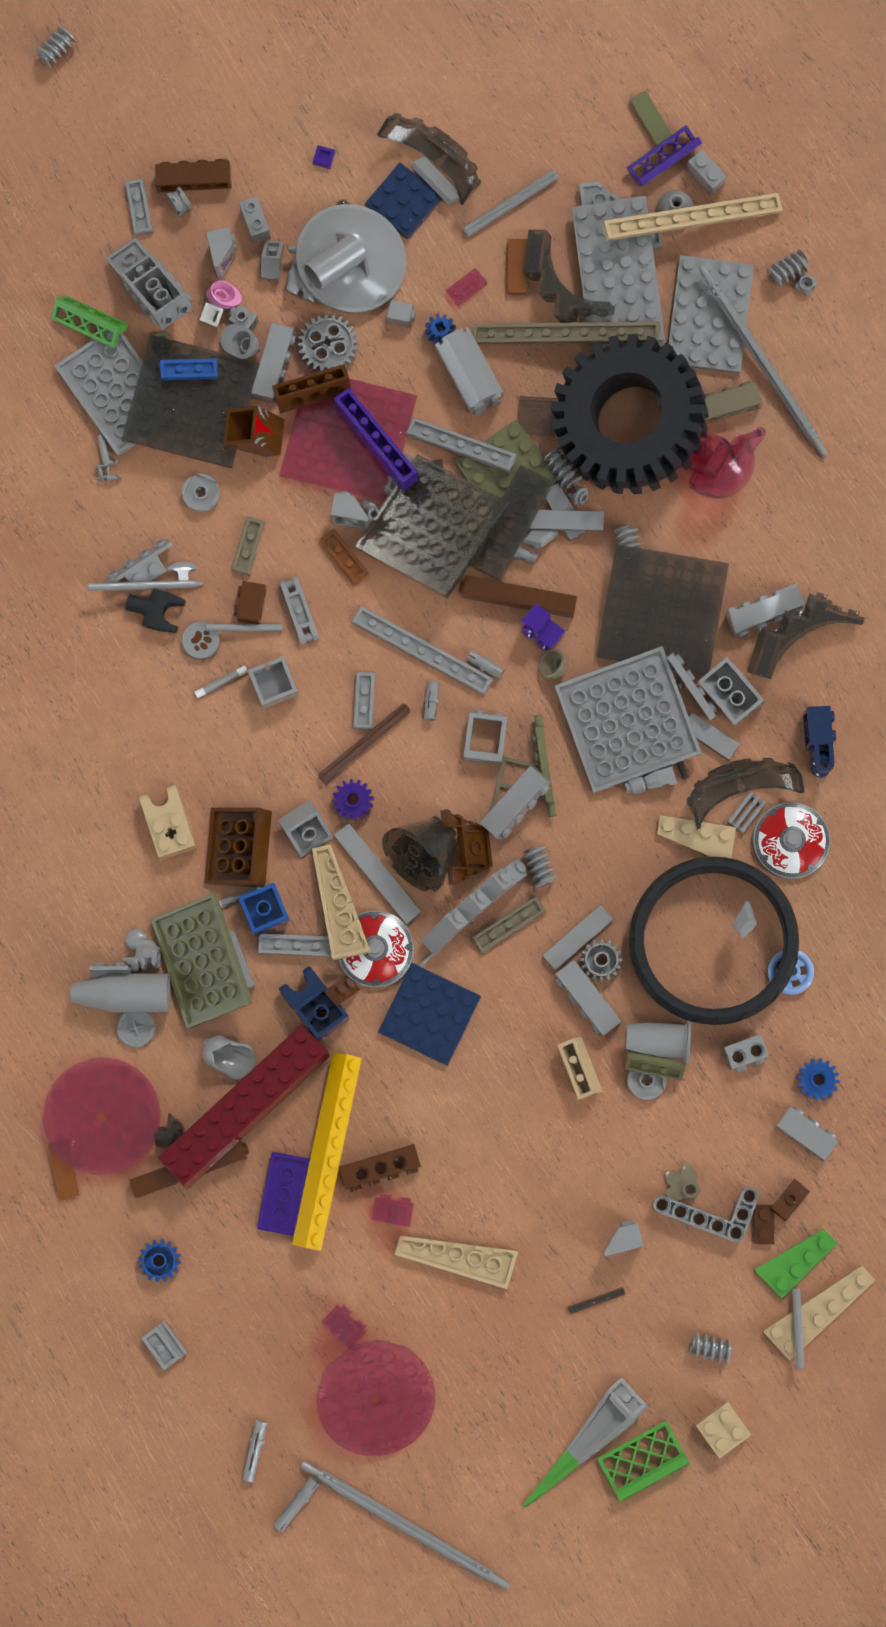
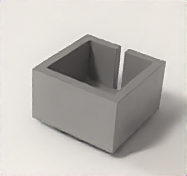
M284 656L267 662L270 668L268 671H266L264 664L248 670L263 709L299 695Z

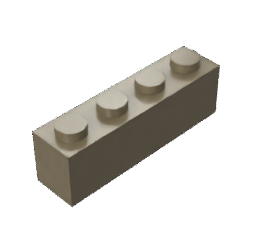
M750 381L741 383L740 387L733 389L732 387L722 389L720 393L714 394V392L705 394V403L709 412V418H705L706 424L761 408L763 402L756 382L750 383Z

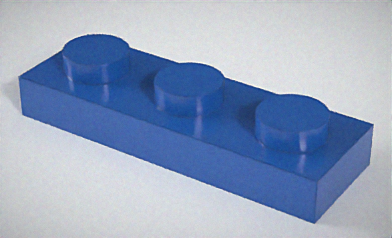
M217 358L160 360L161 380L218 379Z

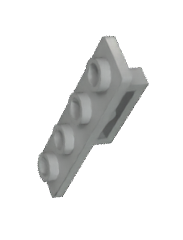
M168 538L158 540L153 548L145 549L139 553V557L126 561L122 568L111 571L104 580L106 583H115L126 577L128 582L152 581L167 571L157 555L172 546V543Z

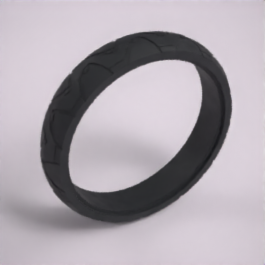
M715 856L701 857L673 866L655 879L646 889L632 916L629 947L632 964L639 981L647 993L659 1005L670 1013L682 1019L691 1020V1022L722 1025L736 1023L758 1014L774 1002L782 993L797 963L799 933L797 920L789 900L769 876L756 867L736 859ZM706 873L735 876L755 886L773 905L783 931L782 959L771 982L752 999L733 1007L721 1009L697 1007L678 999L667 991L653 974L644 947L646 923L659 898L678 882Z

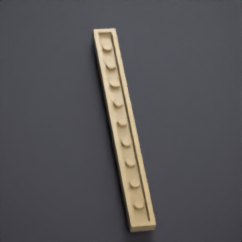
M773 193L605 220L602 225L606 241L777 214L781 213L783 209L779 194Z

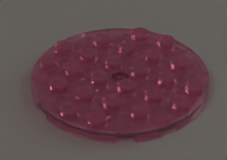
M93 1058L73 1065L54 1082L45 1101L43 1124L50 1146L66 1164L87 1174L110 1175L134 1166L149 1152L159 1132L161 1108L154 1087L137 1068L118 1059ZM100 1111H105L108 1115L107 1120L104 1122L97 1120V1114Z
M366 1341L342 1351L341 1355L326 1367L317 1388V1411L326 1433L342 1448L365 1456L387 1455L410 1445L426 1429L435 1407V1387L429 1369L415 1352L403 1345L390 1343V1341ZM375 1394L381 1396L378 1403L371 1401V1397Z

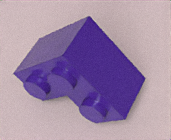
M538 604L533 606L521 622L523 635L528 639L533 638L536 640L537 646L544 651L546 649L548 651L552 650L565 635V630L553 622L551 615Z

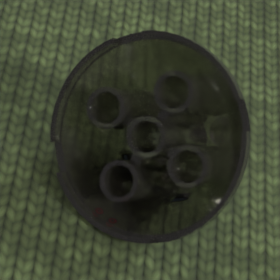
M433 816L430 819L388 830L383 836L382 846L385 856L389 855L393 861L391 866L406 882L425 892L433 890L435 892L444 884L447 869L455 850V836L457 833L453 828H442L440 818Z

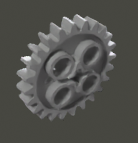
M326 313L324 319L318 315L317 321L311 318V325L305 323L307 330H300L304 336H298V340L301 342L297 344L298 348L301 349L299 355H304L302 361H308V368L314 365V372L318 368L323 371L345 363L351 365L349 358L355 359V354L352 352H358V348L355 347V345H358V340L355 339L357 333H352L354 327H348V320L342 323V316L336 320L335 314L328 318ZM331 330L339 331L335 336L329 334ZM315 335L321 337L319 341L311 340ZM328 341H329V343L331 344V346L327 347V345L325 344V342H328ZM337 347H343L345 349L341 353H337L335 351ZM321 352L327 354L323 359L317 357Z

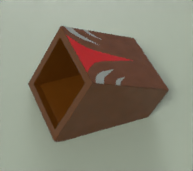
M259 406L227 409L223 445L265 457L281 455L285 419Z

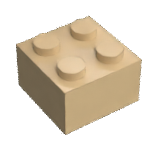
M724 1401L694 1423L719 1459L751 1436V1433L727 1401Z

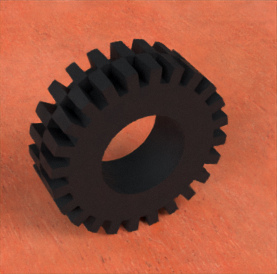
M628 334L627 342L621 343L617 335L608 337L610 346L602 348L599 342H595L590 345L593 352L592 355L586 358L580 352L574 358L577 367L574 370L568 366L564 369L562 375L566 382L564 385L556 384L554 392L558 401L551 404V411L555 417V420L552 421V427L558 437L557 442L569 462L585 480L591 479L596 487L604 490L606 486H609L617 494H623L624 488H629L633 494H642V487L649 485L652 491L661 488L660 480L667 477L670 483L678 478L677 469L683 467L687 471L692 465L690 459L692 453L699 455L702 449L700 438L701 436L706 437L708 431L705 418H709L708 408L705 403L706 397L694 369L690 368L687 359L682 354H676L673 346L665 342L661 347L656 338L647 336L645 342H641L637 334ZM630 387H641L649 389L661 397L662 414L656 427L644 438L634 442L620 443L609 440L599 432L598 420L600 411L605 402L616 392Z

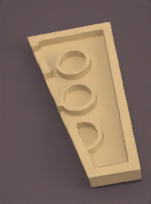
M660 815L657 835L688 847L695 852L702 853L707 857L731 858L736 827Z

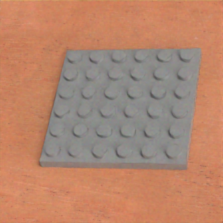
M663 646L555 685L593 793L702 754Z

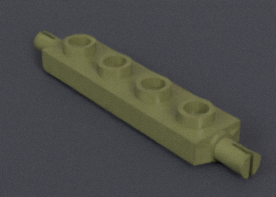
M542 714L534 715L535 733H532L533 744H537L538 751L534 752L536 763H540L539 771L551 781ZM550 784L549 791L545 795H541V800H545L549 817L557 816L556 802H554L552 785Z

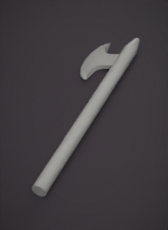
M181 561L167 567V571H175L178 574L179 581L88 583V591L195 588L202 586L204 583L188 580V573L192 570H198V567L193 563Z

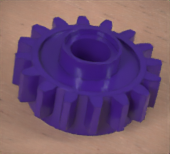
M350 779L349 784L342 781L343 787L338 785L336 787L339 792H333V796L336 799L332 800V803L337 804L334 810H340L339 816L345 815L347 821L350 817L354 821H356L357 817L364 819L363 814L369 815L368 808H373V804L370 801H373L374 797L369 796L372 790H366L368 786L366 783L360 785L361 781L359 779L356 783L353 782V779ZM351 796H356L359 799L354 805L348 803V799Z

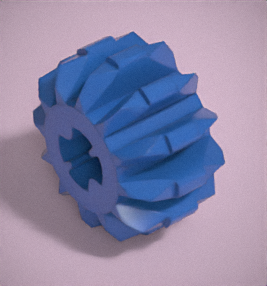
M437 313L436 319L430 316V322L425 323L427 328L425 335H429L428 341L434 340V345L438 341L442 344V338L456 329V325L452 324L453 319L449 318L447 320L446 314L440 318V315ZM439 327H442L443 330H441V332H438L437 328L439 330Z

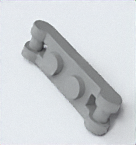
M298 576L293 577L292 580L287 582L285 580L281 581L280 585L301 645L307 644V641L312 639L314 641L318 640L319 636ZM296 588V591L289 593L288 589ZM310 628L311 632L304 634L302 630Z

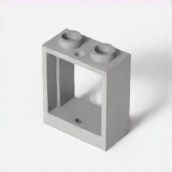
M474 710V713L470 712L463 760L501 765L508 717H504L502 713L488 715L481 710ZM474 720L502 723L498 754L470 750Z

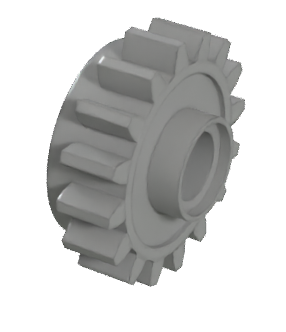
M600 939L599 943L593 940V946L587 944L586 948L588 951H582L585 958H581L580 962H585V965L581 968L588 970L586 976L593 975L592 980H595L596 977H599L600 982L603 981V977L610 980V974L616 976L615 969H621V966L618 965V963L623 962V959L618 958L621 951L616 952L617 945L611 946L610 940L607 943H604L603 939ZM599 955L605 956L607 963L599 965L596 962V957Z

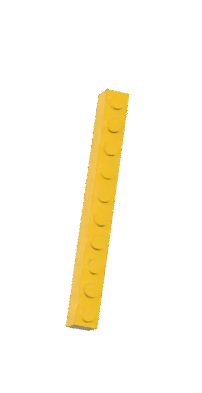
M335 1052L332 1054L292 1245L319 1251L322 1249L362 1060L360 1057Z

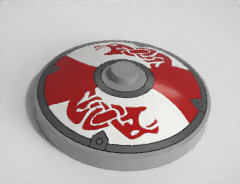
M795 802L782 803L766 811L757 822L753 833V849L759 863L771 874L783 879H800L815 872L827 858L830 849V833L824 819L811 807Z
M374 910L358 914L371 953L338 959L340 966L345 974L357 984L370 988L389 986L400 980L412 963L414 943L411 933L398 917L388 912Z

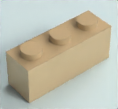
M582 1037L573 1038L557 1045L578 1100L603 1092Z

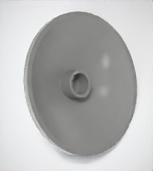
M341 204L326 208L307 222L297 241L295 258L297 271L302 283L316 300L333 310L344 313H365L377 309L395 295L404 279L406 252L399 233L385 217L367 207Z

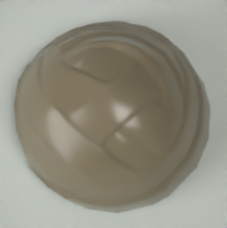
M558 649L547 651L539 663L540 673L547 679H556L563 676L568 668L566 655Z

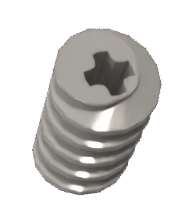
M59 26L57 32H53L52 37L46 39L47 43L42 42V48L37 47L36 51L40 60L48 68H51L49 62L56 63L55 56L61 58L60 51L66 53L65 46L72 48L70 41L76 43V40L66 29Z
M798 249L797 253H791V257L786 256L784 260H779L778 264H772V268L767 267V274L773 283L782 287V280L789 283V276L794 280L795 272L799 276L802 275L801 269L808 272V261L803 251Z
M558 447L548 453L543 462L549 463L547 467L548 469H553L552 475H557L556 481L561 482L560 487L567 489L578 483L583 476L576 477L577 469L571 470L573 465L567 464L569 460L563 458L565 454L563 451L559 452L561 447Z
M631 525L620 527L614 531L618 535L616 541L620 542L618 548L622 549L620 555L624 556L622 562L626 563L624 568L639 565L646 560V557H640L644 550H638L642 543H636V540L640 538V535H634L638 528H632Z
M537 846L523 852L528 853L524 857L525 860H531L527 863V867H534L529 872L535 875L532 881L538 882L535 885V889L554 883L552 880L557 877L556 875H550L554 868L547 867L551 863V860H545L549 853H542L546 846Z
M696 1332L691 1340L689 1357L692 1352H695V1358H698L701 1353L703 1360L710 1355L711 1362L714 1361L715 1357H718L719 1364L725 1359L726 1365H729L732 1351L731 1342L727 1339L723 1344L722 1338H718L717 1342H715L714 1336H711L708 1340L706 1334L700 1339V1334Z

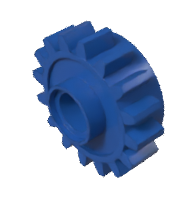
M819 1058L817 1063L814 1059H811V1065L805 1062V1069L799 1068L801 1075L796 1076L800 1080L797 1086H802L803 1088L801 1094L806 1092L808 1099L814 1096V1101H818L819 1097L822 1100H826V1094L832 1097L831 1090L837 1091L838 1089L834 1085L840 1083L839 1080L835 1079L839 1073L833 1072L836 1066L829 1067L830 1061L827 1060L825 1063H822V1058ZM815 1074H819L822 1077L823 1082L821 1085L814 1083L813 1077Z
M155 1239L153 1240V1245L146 1243L147 1249L140 1250L143 1256L138 1257V1260L142 1261V1264L138 1267L144 1268L142 1275L148 1274V1280L155 1277V1282H159L160 1278L166 1282L167 1276L170 1278L174 1277L173 1271L179 1272L176 1265L182 1263L177 1261L181 1254L175 1253L178 1248L177 1246L170 1247L171 1241L164 1244V1239H161L158 1244ZM158 1255L164 1257L165 1262L162 1266H157L155 1263V1258Z

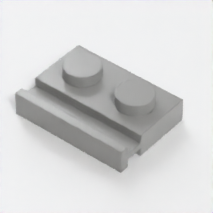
M163 1321L141 1338L164 1370L188 1353L166 1321Z

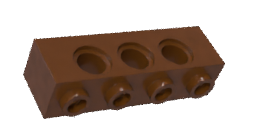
M344 364L272 386L280 414L337 397L348 388L351 390L350 379Z
M415 1144L342 1165L339 1168L345 1188L353 1192L362 1189L361 1185L369 1183L370 1186L379 1184L382 1178L388 1177L389 1181L399 1178V1173L406 1172L407 1175L418 1172L421 1164ZM398 1157H402L405 1160L404 1167L400 1169L394 1166V1160ZM378 1163L386 1165L385 1173L378 1174L375 1171ZM361 1168L366 1169L368 1173L367 1178L364 1180L357 1178V1171Z

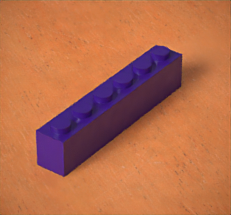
M350 388L335 397L334 407L402 491L417 482L418 471Z

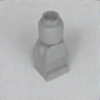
M670 765L648 773L644 777L639 776L630 779L628 782H625V787L628 794L632 793L635 795L645 792L646 788H659L668 783L675 785L677 782L673 768Z

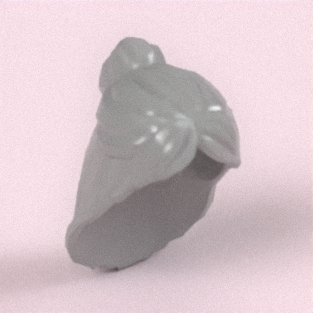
M216 1035L203 1041L202 1056L206 1064L224 1073L230 1079L239 1080L255 1068L256 1057L251 1046L226 1039L221 1035Z

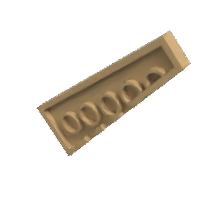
M326 845L312 848L333 961L371 953L332 846Z
M400 1236L394 1255L507 1289L518 1251Z
M862 1265L801 1305L803 1348L876 1281ZM792 1311L762 1331L789 1361L796 1356L794 1312Z

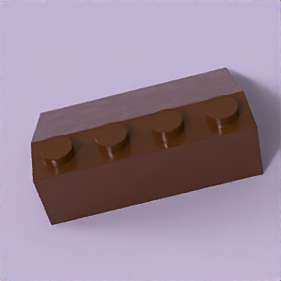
M211 808L205 884L265 887L272 811L263 808Z

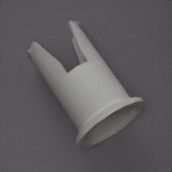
M688 1020V1023L684 1025L665 1023L627 1024L626 1053L630 1051L659 1058L682 1059L689 1065L691 1020Z

